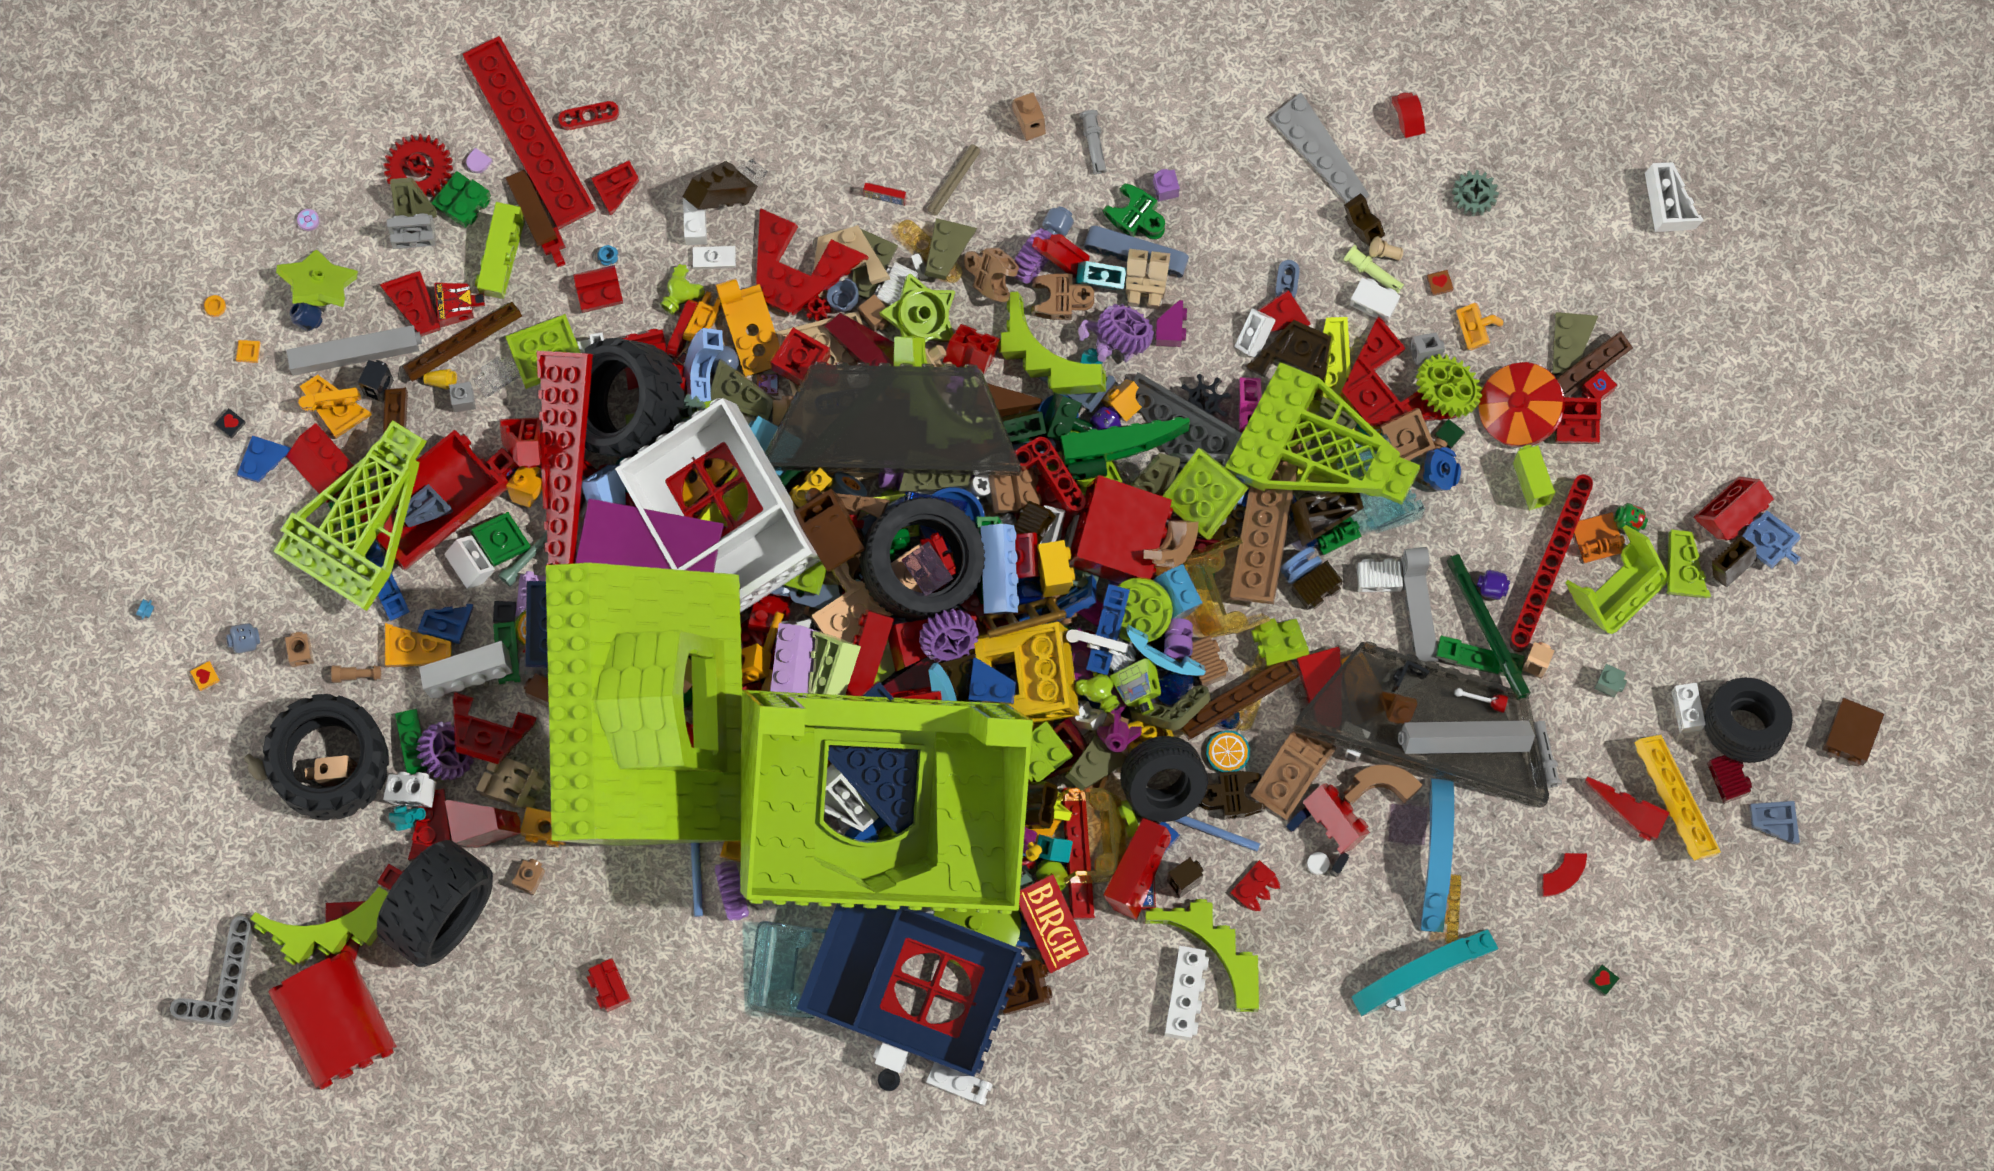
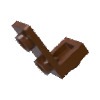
M1388 692L1381 693L1388 721L1395 724H1404V722L1411 721L1418 704L1416 698L1404 697Z

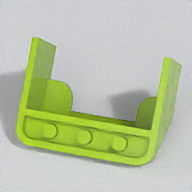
M1627 525L1623 529L1630 543L1622 550L1621 560L1624 566L1595 592L1590 587L1582 588L1569 580L1565 582L1576 604L1602 630L1609 634L1616 633L1666 585L1668 580L1667 572L1649 537Z

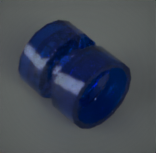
M1040 575L1039 577L1018 579L1017 596L1019 603L1034 602L1043 598L1042 586L1037 583L1040 580Z
M1169 671L1159 680L1161 695L1158 698L1166 704L1178 702L1192 689V675Z

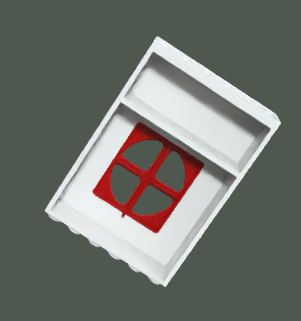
M718 398L713 400L709 404L710 407L704 411L699 410L695 412L687 422H681L674 426L672 432L657 437L656 442L652 445L640 448L637 455L622 460L620 466L615 469L672 569L686 570L718 549L714 573L739 575L741 613L821 560L794 511L797 510L795 504L739 407L731 401ZM715 458L729 462L738 470V475L721 487H715L703 465L708 459ZM692 469H696L708 489V495L692 506L686 507L683 500L684 482L687 474ZM744 482L748 490V504L743 517L739 521H735L723 501V495ZM711 502H715L727 522V528L722 531L720 542L677 569L644 509L693 518L694 513Z

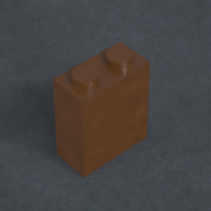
M1842 698L1837 706L1822 750L1827 751L1826 754L1830 757L1839 758L1840 756L1847 759V763L1850 765L1863 766L1868 761L1884 713Z

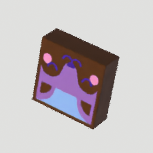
M757 374V386L771 396H779V375Z

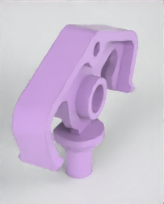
M1084 320L1078 329L1079 340L1083 341L1085 338H1088L1090 333L1087 330L1094 332L1097 335L1096 351L1099 354L1098 360L1104 362L1106 357L1112 354L1114 347L1107 345V341L1101 339L1102 335L1098 333V322ZM1124 352L1123 356L1125 357V359L1123 361L1127 362L1134 356V354L1132 353L1129 356L1126 352Z

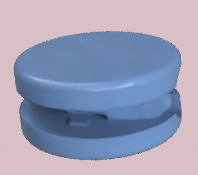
M1308 547L1299 552L1280 567V572L1284 574L1289 584L1297 582L1322 563L1319 556L1308 561L1315 553L1313 547Z

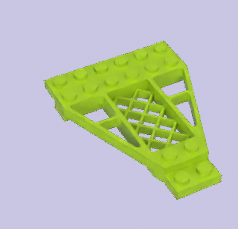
M1280 362L1225 468L1231 474L1244 479L1245 484L1265 491V489L1364 493L1369 496L1384 497L1402 505L1420 470V465L1401 458L1400 453L1320 378ZM1318 388L1338 405L1333 418L1330 420L1307 411ZM1342 411L1346 412L1371 437L1336 423ZM1310 426L1313 434L1302 437L1300 429ZM1315 427L1320 428L1323 431L1317 432ZM1295 432H1297L1299 439L1291 441ZM1330 434L1333 442L1322 445L1319 438ZM1335 435L1340 436L1343 439L1336 440ZM1316 439L1319 447L1308 450L1305 442ZM1350 442L1353 450L1342 453L1339 446ZM1354 443L1362 445L1363 447L1356 448ZM1301 444L1304 449L1303 452L1295 454L1291 451L1290 447ZM1336 447L1338 455L1327 458L1325 450ZM1370 450L1373 458L1362 461L1359 454ZM1322 453L1324 460L1312 461L1310 455ZM1355 455L1358 463L1347 466L1345 458ZM1281 460L1305 469L1300 482L1271 481V478ZM1341 460L1344 468L1338 470L1331 468L1330 463ZM1370 465L1366 472L1364 467ZM1361 468L1364 476L1358 478L1351 476L1350 471ZM1312 472L1337 483L1306 482Z
M392 420L381 439L372 445L363 459L296 514L291 513L281 529L285 534L273 552L368 611L391 575L419 467V462L416 461V458L427 441ZM382 466L389 469L390 471L383 473ZM376 467L377 475L369 477ZM391 477L392 484L384 486V479ZM378 481L379 489L371 491L370 484ZM347 484L338 500L335 499L333 495ZM364 486L365 493L358 496L359 491ZM379 495L380 503L373 505L372 497ZM328 499L335 502L320 528L306 521V518ZM366 500L367 507L359 510V502ZM399 503L393 530L390 533L384 529V525ZM352 504L353 512L346 514L347 510ZM368 514V521L361 523L360 516ZM354 518L355 526L347 528V520ZM341 523V531L334 533L338 524ZM356 532L357 540L349 542L348 534ZM380 532L390 536L382 567L377 566L365 557ZM342 537L343 544L336 540V538Z

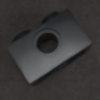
M368 360L358 380V384L365 396L383 403L385 400V390L391 388L394 379L386 363L380 360L375 362Z

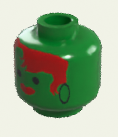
M1626 503L1618 507L1614 521L1620 530L1624 531L1623 527L1627 525L1639 532L1640 529H1645L1648 518H1646V512L1643 508Z

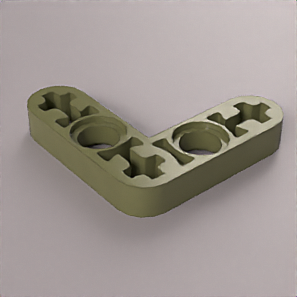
M1199 685L1189 690L1172 708L1152 703L1154 711L1149 714L1142 715L1139 706H1129V711L1133 720L1167 730H1178L1185 726L1210 701V693L1208 687Z

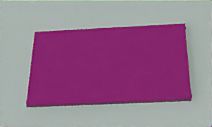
M595 499L588 500L576 563H601L672 569L637 507ZM644 509L677 569L721 540L723 523ZM718 549L687 568L686 571L714 572Z

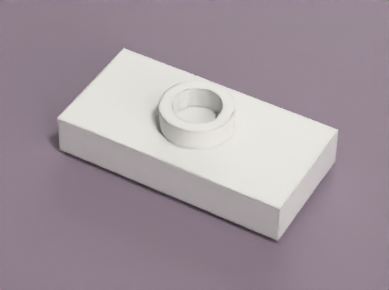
M735 246L693 247V269L736 268Z

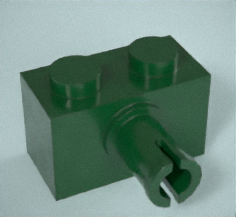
M1054 392L1044 417L1046 433L1043 435L1060 441L1061 435L1071 432V429L1079 433L1088 431L1083 427L1092 429V423L1076 418L1082 403Z
M1037 410L994 419L998 441L1004 443L1016 441V444L1028 442L1030 437L1046 433L1043 414Z

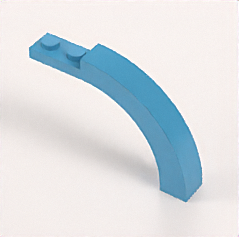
M1431 778L1429 791V852L1421 931L1443 932L1453 855L1454 784L1453 780Z

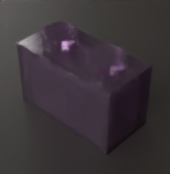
M930 542L922 545L902 559L925 596H928L953 579Z

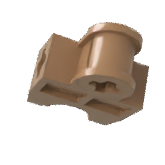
M986 248L980 253L975 251L967 252L964 257V265L966 270L975 276L973 287L992 300L1007 302L1010 293L1006 287L1005 278L1006 275H1017L1019 267L1016 262L1000 248Z
M1047 274L1032 279V287L1046 288L1051 294L1046 302L1031 307V314L1033 316L1050 320H1072V310L1086 311L1094 305L1093 288L1087 284H1073V274ZM1062 283H1064V292H1062ZM1082 295H1086V300H1082ZM1062 300H1063V311H1061V302H1062Z

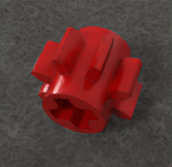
M817 295L816 298L809 301L808 306H804L805 312L808 313V320L814 318L817 322L827 319V313H830L832 310L830 306H827L826 298L821 300Z

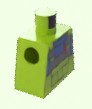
M1144 658L1110 675L1111 680L1127 706H1139L1142 715L1154 711L1151 700L1161 695L1156 664Z

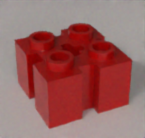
M960 324L956 333L949 340L943 362H951L955 369L960 367L966 368L967 372L972 376L983 377L988 367L994 361L1000 338L984 333V335L977 333L976 329Z

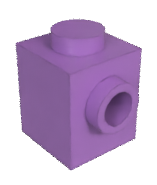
M1162 169L1154 174L1153 185L1158 202L1179 197L1180 188L1175 170Z

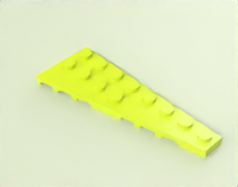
M1327 317L1323 333L1330 335L1333 341L1325 384L1342 399L1339 394L1351 372L1348 317ZM1323 392V396H1324L1325 398H1327L1328 400H1330L1331 402H1333L1334 404H1336L1331 398H1329V397ZM1312 399L1308 412L1316 415L1320 409L1321 402ZM1310 426L1305 428L1304 437L1311 433L1312 429ZM1350 442L1339 446L1342 453L1353 450ZM1337 450L1332 454L1331 457L1338 455ZM1355 455L1345 458L1347 466L1356 464ZM1341 460L1330 463L1331 468L1334 470L1344 468ZM1298 467L1296 482H1300L1305 469ZM1357 469L1350 471L1351 476L1357 478ZM1312 472L1306 482L1337 483Z

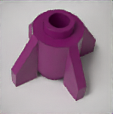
M1120 710L1115 711L1114 723L1110 726H1098L1097 728L1098 737L1106 744L1108 749L1114 752H1123L1127 745L1139 737L1142 732V726H1131L1129 729L1128 725L1121 721Z

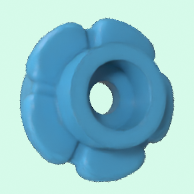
M605 245L598 252V260H601V263L609 266L611 263L614 264L618 260V251L615 247Z
M142 600L136 615L142 617V620L145 616L150 617L155 607L151 605L152 600Z

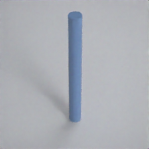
M1187 816L1175 820L1178 823L1254 851H1258L1260 846L1258 842Z
M691 843L694 917H703L700 843Z

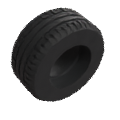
M1742 677L1727 681L1716 690L1705 711L1704 719L1706 725L1704 727L1708 739L1722 754L1739 762L1756 763L1770 759L1780 751L1792 728L1793 715L1788 701L1774 686L1756 678ZM1744 710L1753 713L1763 722L1765 729L1751 730L1743 727L1734 719L1731 711Z
M1159 736L1140 743L1127 755L1121 768L1120 781L1127 801L1136 814L1154 822H1170L1187 816L1198 807L1207 791L1208 775L1198 752L1189 742L1174 736ZM1165 769H1178L1182 771L1178 780L1167 788L1156 790L1146 787L1150 778L1159 771Z

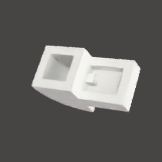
M1078 699L1080 716L1069 717V719L1081 734L1084 735L1089 730H1096L1098 726H1102L1107 714L1103 710L1092 709L1088 701Z

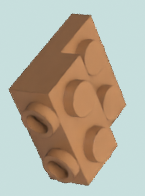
M1415 408L1379 426L1383 438L1400 453L1401 458L1408 461L1417 456L1419 458L1424 457L1429 450L1436 448L1419 408Z
M1033 467L1022 472L1016 471L1014 468L991 469L988 471L994 513H1020L1028 501L1041 505L1042 498L1040 494H1037L1036 488L1039 478L1034 473Z

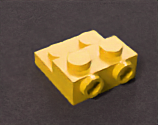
M821 468L816 472L812 470L805 477L806 482L801 487L797 485L789 493L797 509L807 504L805 494L809 489L817 488L821 492H825L824 488L832 484V479Z

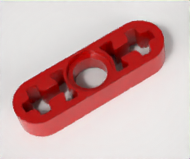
M606 101L564 110L559 114L558 120L561 128L564 130H574L615 121L619 116V108L615 102ZM608 107H611L612 110H615L612 111V115L608 116V113H603L607 111ZM597 109H600L602 118H599ZM588 111L595 114L594 119L590 121L583 118V115ZM577 113H579L581 122H578L577 119H574L577 118ZM566 116H570V118L572 119L571 124H567V122L564 121L566 120Z
M690 299L686 302L668 343V355L678 358L687 342V340L683 339V335L699 302Z

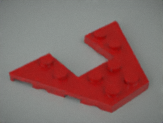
M761 208L759 214L756 285L760 284L766 304L794 316L801 311L803 306L808 305L811 299L815 298L825 289H830L839 282L842 276L850 274V270L863 260L867 261L869 259L866 254L831 239L811 276L787 266L779 261L798 226L796 223Z
M1380 316L1377 317L1339 395L1372 427L1380 426L1415 408L1420 409L1424 421L1452 419L1448 412L1442 416L1440 409L1435 412L1434 405L1427 406L1428 399L1422 400L1421 398L1424 396V393H1419L1418 391L1400 402L1375 372L1406 349Z

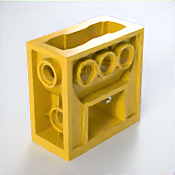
M1059 622L1038 625L989 638L988 634L977 636L978 642L974 643L976 658L995 670L996 665L1015 662L1019 695H1014V704L1008 705L1032 719L1033 724L1080 716L1078 697L1074 689L1076 682L1071 643L1066 638L1069 630Z

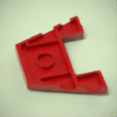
M455 692L453 696L455 750L458 753L499 764L536 723L537 717L521 712L517 713L512 728L470 716L468 714L474 698Z

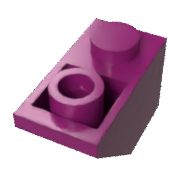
M1183 300L1176 302L1157 319L1155 346L1181 347L1182 341H1186V328H1182L1183 321L1187 320V308H1183Z

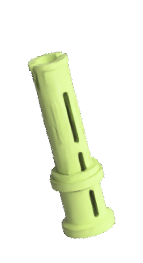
M1356 245L1349 250L1343 259L1345 262L1349 261L1356 266L1360 273L1366 272L1386 288H1391L1397 293L1404 286L1403 283L1373 263L1371 256H1366L1360 252Z

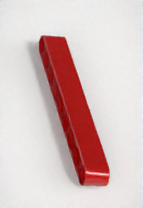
M1581 474L1577 476L1570 489L1510 637V647L1516 652L1525 651L1531 641L1592 490L1593 480L1588 475ZM1583 483L1588 489L1580 490L1577 484ZM1576 502L1580 508L1573 509L1569 503ZM1568 521L1572 524V527L1565 528L1562 526V522ZM1554 541H1562L1564 547L1559 548L1555 546ZM1546 560H1554L1557 565L1550 567L1547 565ZM1546 579L1549 585L1542 586L1538 580ZM1537 598L1541 601V604L1533 605L1530 599ZM1529 617L1533 620V624L1526 625L1522 619ZM1520 636L1524 638L1525 643L1518 644L1514 638Z

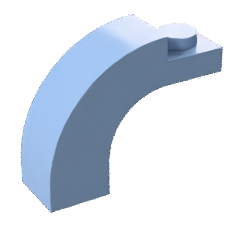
M702 328L696 333L688 348L683 377L686 378L687 394H690L692 399L697 396L700 399L699 402L711 401L710 372L714 359L723 351L722 330Z

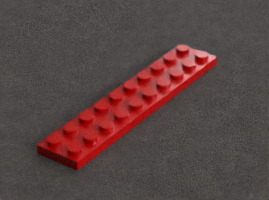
M501 37L493 38L463 53L464 60L556 227L561 229L595 212L596 209Z

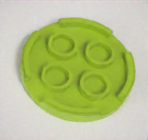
M1142 577L1131 578L1119 584L1118 587L1130 590L1119 637L1132 643L1126 630L1129 624L1147 634L1148 642L1159 638L1170 625L1173 614L1172 602L1167 591L1159 583Z

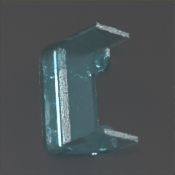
M761 921L758 924L747 996V1004L751 1010L790 1017L815 1019L814 1015L797 1009L801 995L793 992L799 948H806L810 944L812 932L825 934L826 929L770 921Z

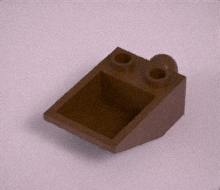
M817 488L809 489L805 494L807 504L794 512L822 564L830 572L866 549L842 499L832 489L823 494Z

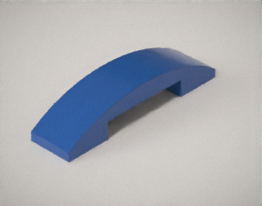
M375 539L365 557L377 566L382 567L385 558ZM391 572V575L378 594L390 622L410 613Z
M1108 584L1096 632L1097 636L1118 641L1130 593L1129 589ZM1100 646V650L1092 648L1086 670L1108 675L1114 654L1109 653V648Z

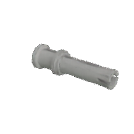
M1087 110L1080 113L1079 116L1083 120V135L1088 141L1093 174H1102L1101 171L1106 173L1107 169L1099 136L1102 130L1098 126L1097 121L1098 111Z
M1545 721L1534 722L1531 725L1540 757L1538 767L1542 771L1544 779L1543 788L1558 787L1562 785V780L1558 777V763L1552 756Z

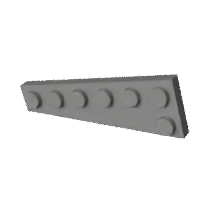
M1299 93L1269 118L1346 203L1360 193L1366 199L1369 197L1365 187L1302 93Z

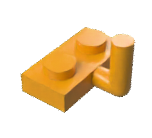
M1472 303L1456 310L1467 348L1470 351L1490 343L1485 326L1494 324L1500 327L1504 323L1503 319L1493 314L1482 318L1477 303Z

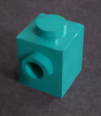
M1039 834L1037 844L1042 848V852L1039 854L1040 858L1069 863L1073 844L1072 840Z

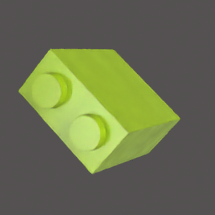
M1532 445L1523 446L1517 452L1513 466L1530 511L1550 505L1555 495V490L1539 445L1533 447Z

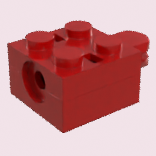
M794 327L771 360L772 371L809 391L815 380L826 387H833L839 381V370L827 363L831 357L830 348Z

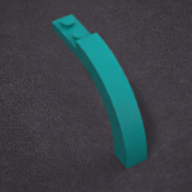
M1488 929L1467 938L1458 939L1415 959L1365 987L1351 998L1362 1017L1380 1009L1411 989L1451 969L1488 955L1499 948Z

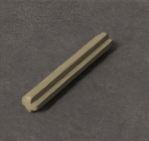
M974 144L969 146L928 206L929 213L935 216L938 215L979 155V147Z

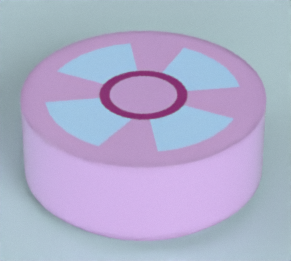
M305 209L299 213L297 222L304 231H312L318 227L319 217L314 210Z

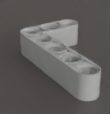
M1428 548L1405 549L1401 558L1403 590H1406V609L1410 614V618H1408L1410 632L1413 633V639H1411L1413 653L1416 652L1415 663L1437 662V644L1426 581V573L1429 568Z
M238 916L230 924L216 1002L185 998L175 999L170 1006V1012L175 1018L184 1022L223 1027L233 1026L237 1022L254 932L252 923L246 917ZM246 923L247 929L242 933L237 932L238 926ZM237 945H243V951L240 954H233V950ZM233 967H239V973L231 977L229 975L230 970ZM235 989V995L227 999L225 997L227 990ZM181 1005H187V1011L182 1015H178V1008ZM203 1008H209V1014L204 1018H200V1011ZM228 1010L231 1011V1017L223 1021L221 1019L222 1013Z

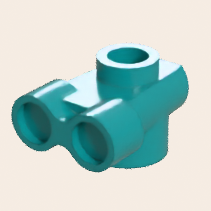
M401 805L393 808L394 811L389 813V820L395 824L396 831L406 830L413 827L415 819L423 820L426 812L423 808L407 809L406 805Z

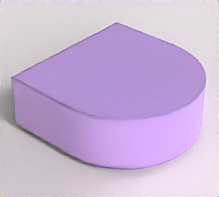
M475 148L467 157L466 162L468 169L478 174L484 172L493 161Z

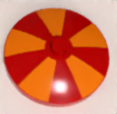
M1519 362L1504 366L1487 380L1481 391L1482 397L1479 399L1480 403L1478 405L1481 422L1494 439L1507 446L1523 447L1526 445L1533 446L1544 441L1556 430L1564 414L1565 398L1560 383L1550 371L1534 363Z

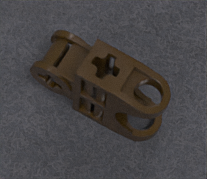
M1248 771L1222 772L1218 776L1219 784H1208L1206 794L1199 804L1205 810L1222 809L1223 820L1245 818L1265 811V804L1249 800L1244 793L1247 784L1258 783L1261 780V774ZM1207 793H1210L1211 797H1214L1212 801H1209L1208 798H1205Z

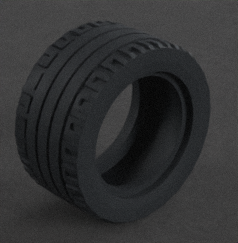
M931 497L912 498L893 506L883 513L868 529L862 542L866 550L861 552L859 557L860 574L863 577L862 581L866 585V590L868 589L870 592L869 595L874 598L875 602L879 603L880 607L885 608V611L891 612L892 615H898L899 618L913 619V621L934 618L935 613L940 615L944 610L950 612L952 608H957L976 590L985 567L984 543L981 541L982 536L978 532L979 529L975 527L974 521L972 522L971 517L967 516L963 510H960V507H955L953 503L939 500L936 497L934 499ZM911 525L930 527L939 532L950 545L956 573L951 576V579L941 591L935 593L913 591L902 584L894 574L890 563V548L895 535L901 528Z

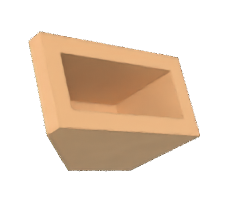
M1534 642L1522 670L1542 679L1550 664L1554 650L1546 643Z

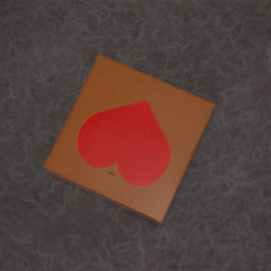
M1448 270L1427 275L1432 296L1453 291L1454 288Z

